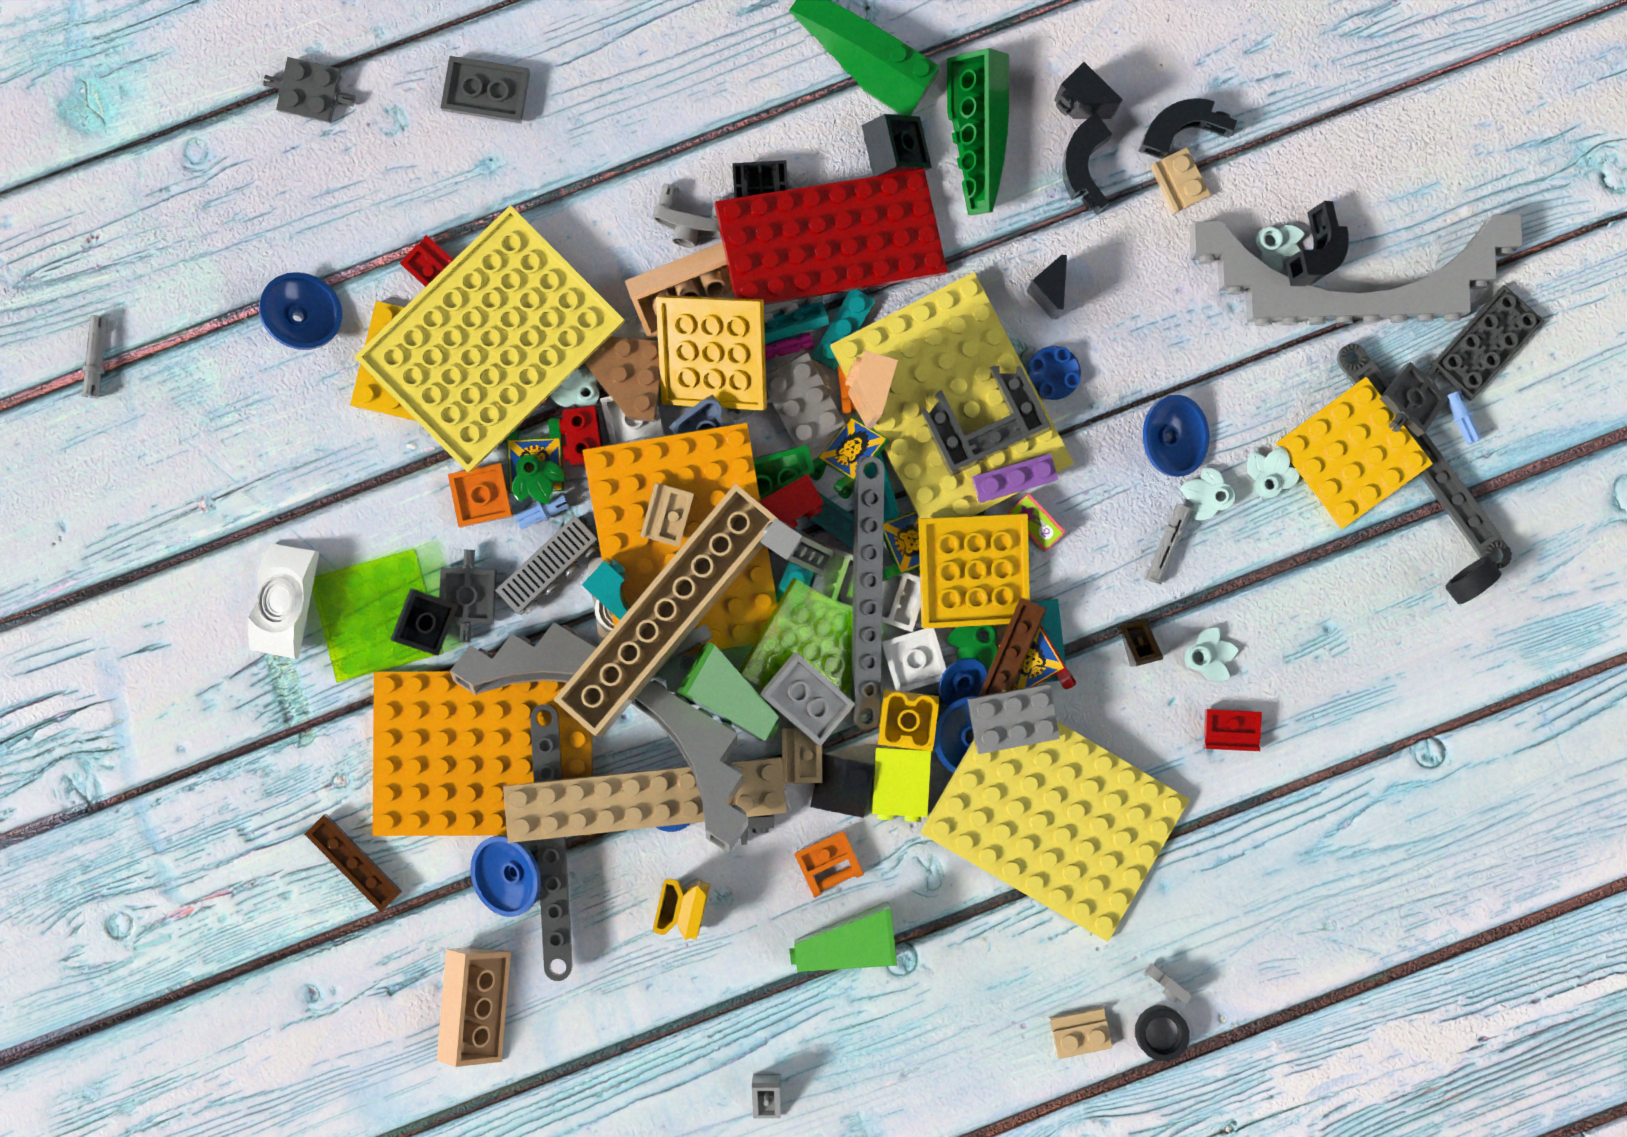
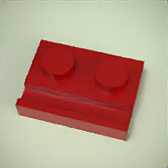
M427 235L400 262L425 287L454 260Z
M1205 709L1204 749L1260 751L1262 712Z

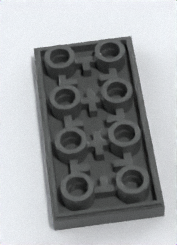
M1503 285L1434 359L1430 366L1438 367L1437 370L1440 369V375L1458 391L1461 390L1462 395L1471 401L1541 326L1544 320L1508 287Z

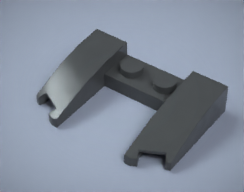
M992 366L990 368L1010 415L966 436L942 390L935 394L938 403L930 413L923 409L922 415L950 477L975 466L977 462L1022 441L1025 443L1049 432L1051 425L1021 366H1017L1016 374L1000 373V366Z

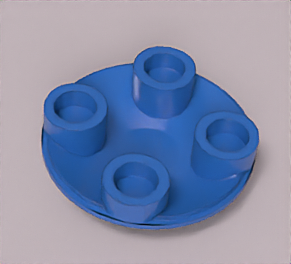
M1048 346L1032 356L1027 367V374L1040 397L1048 400H1059L1069 396L1080 384L1081 369L1077 358L1066 347Z

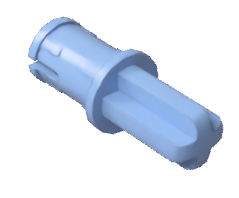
M1461 390L1447 395L1448 401L1446 403L1454 418L1452 421L1453 423L1457 422L1466 444L1469 445L1479 441L1481 435L1471 416L1474 413L1473 411L1470 412Z
M560 493V495L553 497L548 505L537 502L538 505L516 514L515 520L518 526L524 529L544 519L548 521V517L570 509L565 500L564 494Z

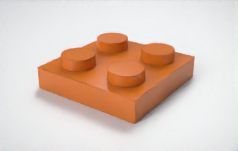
M502 463L475 468L470 474L466 470L448 474L459 528L513 517Z

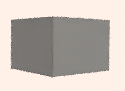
M753 1074V1118H781L780 1074Z

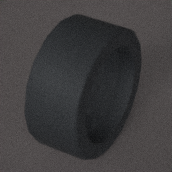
M1487 556L1461 570L1445 585V588L1457 604H1464L1487 590L1502 574Z
M1156 1005L1146 1009L1138 1017L1135 1024V1038L1138 1046L1148 1057L1157 1061H1171L1178 1058L1188 1046L1190 1031L1186 1021L1176 1010L1167 1006ZM1166 1017L1176 1024L1178 1038L1170 1048L1156 1049L1148 1043L1146 1029L1153 1019Z

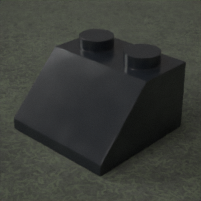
M1083 62L1061 83L1054 101L1058 110L1066 116L1069 115L1072 119H1088L1095 113L1101 119H1111L1116 114L1123 99Z
M883 114L861 125L873 176L918 169L929 170L932 168L920 116Z

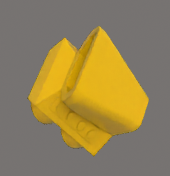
M884 689L878 728V744L933 751L939 696Z
M667 878L663 882L653 931L656 934L665 935L678 924V929L684 940H697L710 883L703 882L700 879L686 889L678 880Z

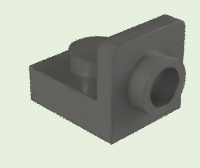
M774 814L748 817V826L740 837L741 845H747L748 828H752L753 833H768L769 828H774Z

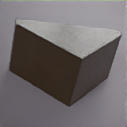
M1146 619L1120 625L1130 666H1140L1163 660V655Z

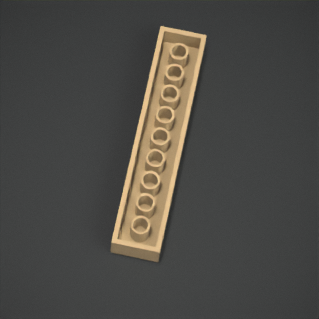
M735 483L553 700L594 736L603 737L764 546L760 543L763 538V531L770 522L778 518Z
M781 757L724 762V764L731 763L738 767L743 775V785L730 802V806L735 804L741 807L748 817L787 813ZM690 766L503 785L508 843L704 822L702 799Z

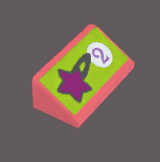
M1029 493L1007 512V514H1028V536L1044 552L1066 533Z

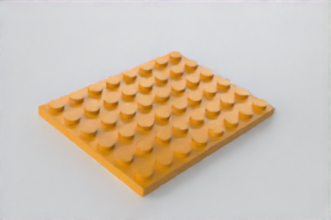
M747 422L582 450L602 562L608 557L611 561L613 559L618 560L626 568L624 573L628 576L623 582V593L630 607L633 606L735 483L760 503ZM655 482L694 492L680 547L640 536ZM765 545L694 628L696 629L707 624L713 638L706 643L711 642L720 650L783 639L769 551ZM612 613L615 627L620 620ZM702 645L687 652L684 655L698 653Z
M450 671L374 672L373 836L507 835L503 785L534 782L530 716L533 709L538 705L549 704L558 711L563 779L593 776V734L553 700L567 682L537 681L517 683L475 695L455 683ZM548 710L539 712L537 717L539 724L548 726L552 722V714Z

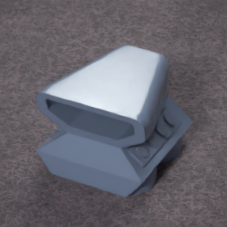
M712 394L674 421L669 428L674 434L733 425L735 423Z

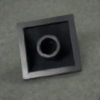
M1060 255L1032 280L1027 289V292L1051 319H1058L1064 310L1067 255Z
M410 588L390 640L439 656L458 605L424 591Z

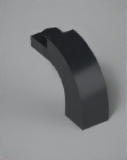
M1201 98L1182 100L1168 106L1156 116L1146 131L1138 152L1162 160L1168 154L1173 138L1178 132L1187 128H1200L1228 138L1234 131L1237 120L1232 119L1225 112H1212L1215 101Z
M1097 113L1085 120L1074 132L1065 150L1062 162L1063 181L1069 196L1073 200L1081 194L1085 207L1089 211L1093 210L1096 215L1106 209L1109 201L1091 178L1088 161L1090 155L1106 144L1112 136L1111 131Z
M1323 201L1307 212L1314 246L1313 250L1302 249L1285 260L1290 286L1311 285L1335 271L1343 263L1348 252L1349 234L1347 226L1338 225L1333 201Z

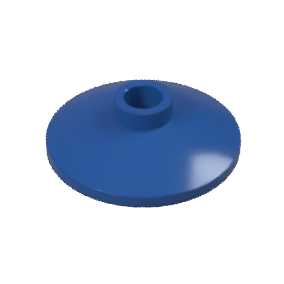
M962 658L953 662L944 671L940 679L939 695L941 700L948 706L952 702L964 697L979 696L987 677L984 665L974 658Z

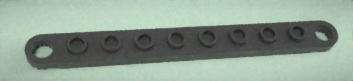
M1355 343L1348 344L1339 350L1337 354L1338 365L1351 383L1355 385L1361 379L1367 377L1382 396L1390 383L1374 361L1369 358L1365 349ZM1351 350L1357 353L1358 362L1356 365L1349 364L1345 360V353ZM1403 424L1433 463L1422 471L1419 476L1480 559L1487 556L1490 558V551L1493 548H1499L1503 553V558L1501 562L1495 563L1493 561L1498 569L1506 567L1512 559V552L1495 526L1426 432L1417 437Z
M865 456L858 460L857 465H855L856 475L854 484L851 701L855 703V706L852 708L851 717L855 725L865 730L872 729L878 724L881 704L884 465L879 458L873 456ZM869 462L876 466L875 474L871 478H867L864 474V467ZM870 708L872 711L871 718L867 722H861L860 713L862 710Z
M549 704L538 705L533 709L530 716L534 782L563 779L558 711ZM542 710H548L552 714V722L548 726H542L538 722L537 717ZM566 837L537 840L538 868L541 877L540 906L544 971L547 977L553 981L566 979L573 967ZM553 960H563L566 964L565 972L562 974L553 972L551 969V962Z

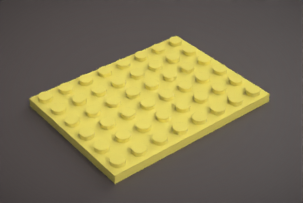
M510 205L371 339L354 358L470 474L625 323V320Z
M975 272L830 345L846 379L856 356L861 357L865 350L898 360L883 414L872 429L889 439V443L883 450L919 518L974 516L1017 494L1013 493L979 504L971 478L973 476L1047 454H1051L1056 472L1074 464ZM992 366H1000V373L1016 374L1017 366H1021L1051 425L1049 432L1025 443L1022 441L950 477L922 415L923 409L930 413L938 403L935 394L942 390L966 436L1010 415L990 368Z
M1058 721L1060 739L977 754L975 740L973 739L920 833L1109 942L1190 799Z

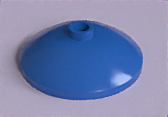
M292 272L274 278L263 290L259 301L260 318L267 332L281 344L293 349L312 350L326 345L335 337L342 323V306L338 296L327 283L310 274ZM293 316H299L301 321L294 320Z
M1169 395L1155 402L1148 411L1143 425L1144 449L1152 465L1159 472L1167 476L1181 477L1193 473L1204 461L1208 452L1210 434L1207 419L1199 405L1183 395Z
M968 696L952 702L942 711L937 719L934 748L942 764L953 773L973 739L967 740L966 738L967 733L973 731L968 698L978 696Z
M506 835L490 837L478 845L472 856L470 871L474 889L480 900L491 911L501 916L515 917L530 910L539 897L541 877L537 862L529 849L521 842L508 843Z

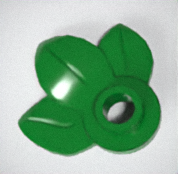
M524 455L516 463L517 476L512 483V492L519 502L525 500L530 495L536 501L548 505L553 495L552 484L563 482L566 480L563 470L553 461L541 462L534 455ZM528 463L533 464L535 467L530 473L524 470L525 465Z
M981 625L973 627L963 626L954 629L949 634L947 642L959 647L957 660L974 658L990 670L998 651L995 645L997 640L996 628L993 625ZM981 630L988 632V638L984 641L978 636Z

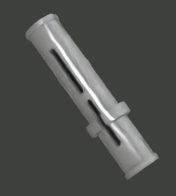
M90 315L86 362L82 366L84 380L81 396L100 398L101 375L105 371L102 368L108 318Z
M1178 503L1175 505L1176 507L1169 524L1164 526V536L1147 576H1145L1146 580L1159 585L1162 584L1163 577L1179 539L1185 535L1183 530L1190 513H1192L1191 508Z

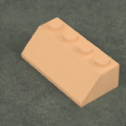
M722 242L625 280L648 340L658 336L656 297L663 295L719 298L733 292Z
M865 350L861 357L856 356L848 372L845 385L850 386L848 395L865 426L872 429L883 414L898 360Z
M478 948L446 949L437 1052L438 1061L454 1067L502 1062L510 951Z

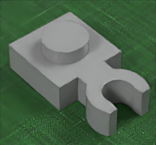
M1151 963L1145 970L1150 977L1165 988L1162 993L1176 1003L1178 1000H1181L1187 1004L1192 997L1187 990Z

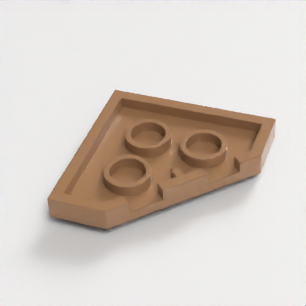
M611 336L583 364L590 370L628 419L655 422L660 391L658 341Z

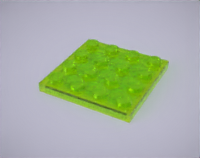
M416 549L314 577L312 591L336 683L437 656L390 640L410 588L428 593ZM441 648L439 655L444 654L443 648Z
M793 577L741 666L739 673L744 678L765 688L791 655L796 652L843 694L847 695L851 689L852 612Z

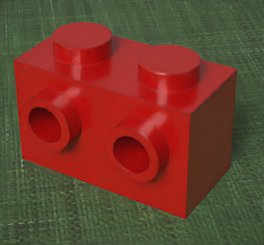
M595 406L562 410L563 418H559L561 434H566L567 445H563L565 461H570V465L573 467L585 465L583 449L603 446L598 409Z
M808 474L760 500L761 505L775 517L794 528L798 526L797 520L805 516L807 519L815 517L822 512L821 507L825 505Z

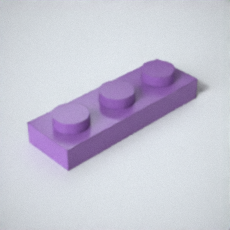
M1051 454L971 477L979 504L1059 480Z

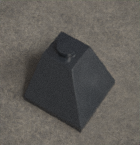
M823 754V783H815L810 807L864 818L875 765Z

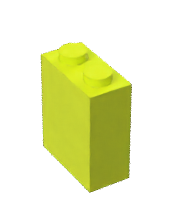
M875 747L872 814H877V819L894 820V815L905 816V821L921 822V817L928 816L931 751Z

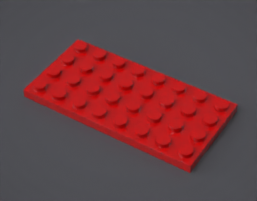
M925 169L715 201L714 204L734 298L763 299L764 305L941 276L947 273Z

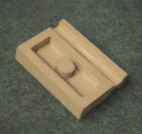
M1187 147L1151 164V170L1173 214L1209 198L1210 193Z
M655 482L640 536L680 547L694 492Z
M782 728L784 784L823 783L822 746L820 747L799 728Z
M1103 1007L1049 1018L1058 1059L1112 1048Z

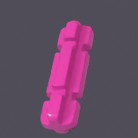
M811 333L802 334L800 338L795 336L776 341V344L773 345L772 343L765 344V360L775 358V355L780 357L799 352L801 348L804 350L813 348L814 341Z

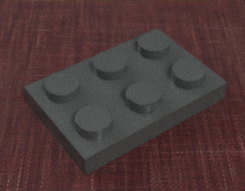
M449 56L440 108L446 112L522 124L530 70L524 67Z

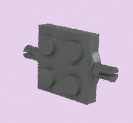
M287 57L285 70L281 78L265 75L264 79L267 81H263L264 86L279 89L277 111L326 123H331L334 109L338 103L354 106L355 102L352 100L356 101L355 95L342 93L340 90L342 70Z
M1409 362L1401 368L1385 390L1380 400L1395 414V418L1389 424L1390 429L1393 427L1392 431H1400L1403 424L1417 437L1427 431L1448 401V398L1434 383L1440 374V369L1437 370L1438 367L1431 366L1425 374Z
M464 549L463 566L456 568L441 567L439 598L458 605L451 623L460 626L459 642H471V626L494 624L497 570L481 569L474 566L475 550Z

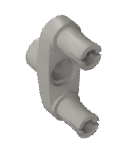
M664 183L662 185L658 205L654 207L652 218L662 226L674 230L672 241L675 244L686 248H694L697 237H721L714 206L715 201L721 200V196L714 197L711 215L705 218L673 210L679 188L671 185L670 189L669 184Z

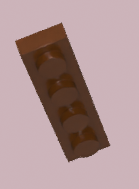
M1020 597L979 696L1000 693L1002 689L1006 691L1013 690L1048 608Z
M324 814L305 833V836L380 912L403 892L327 814Z

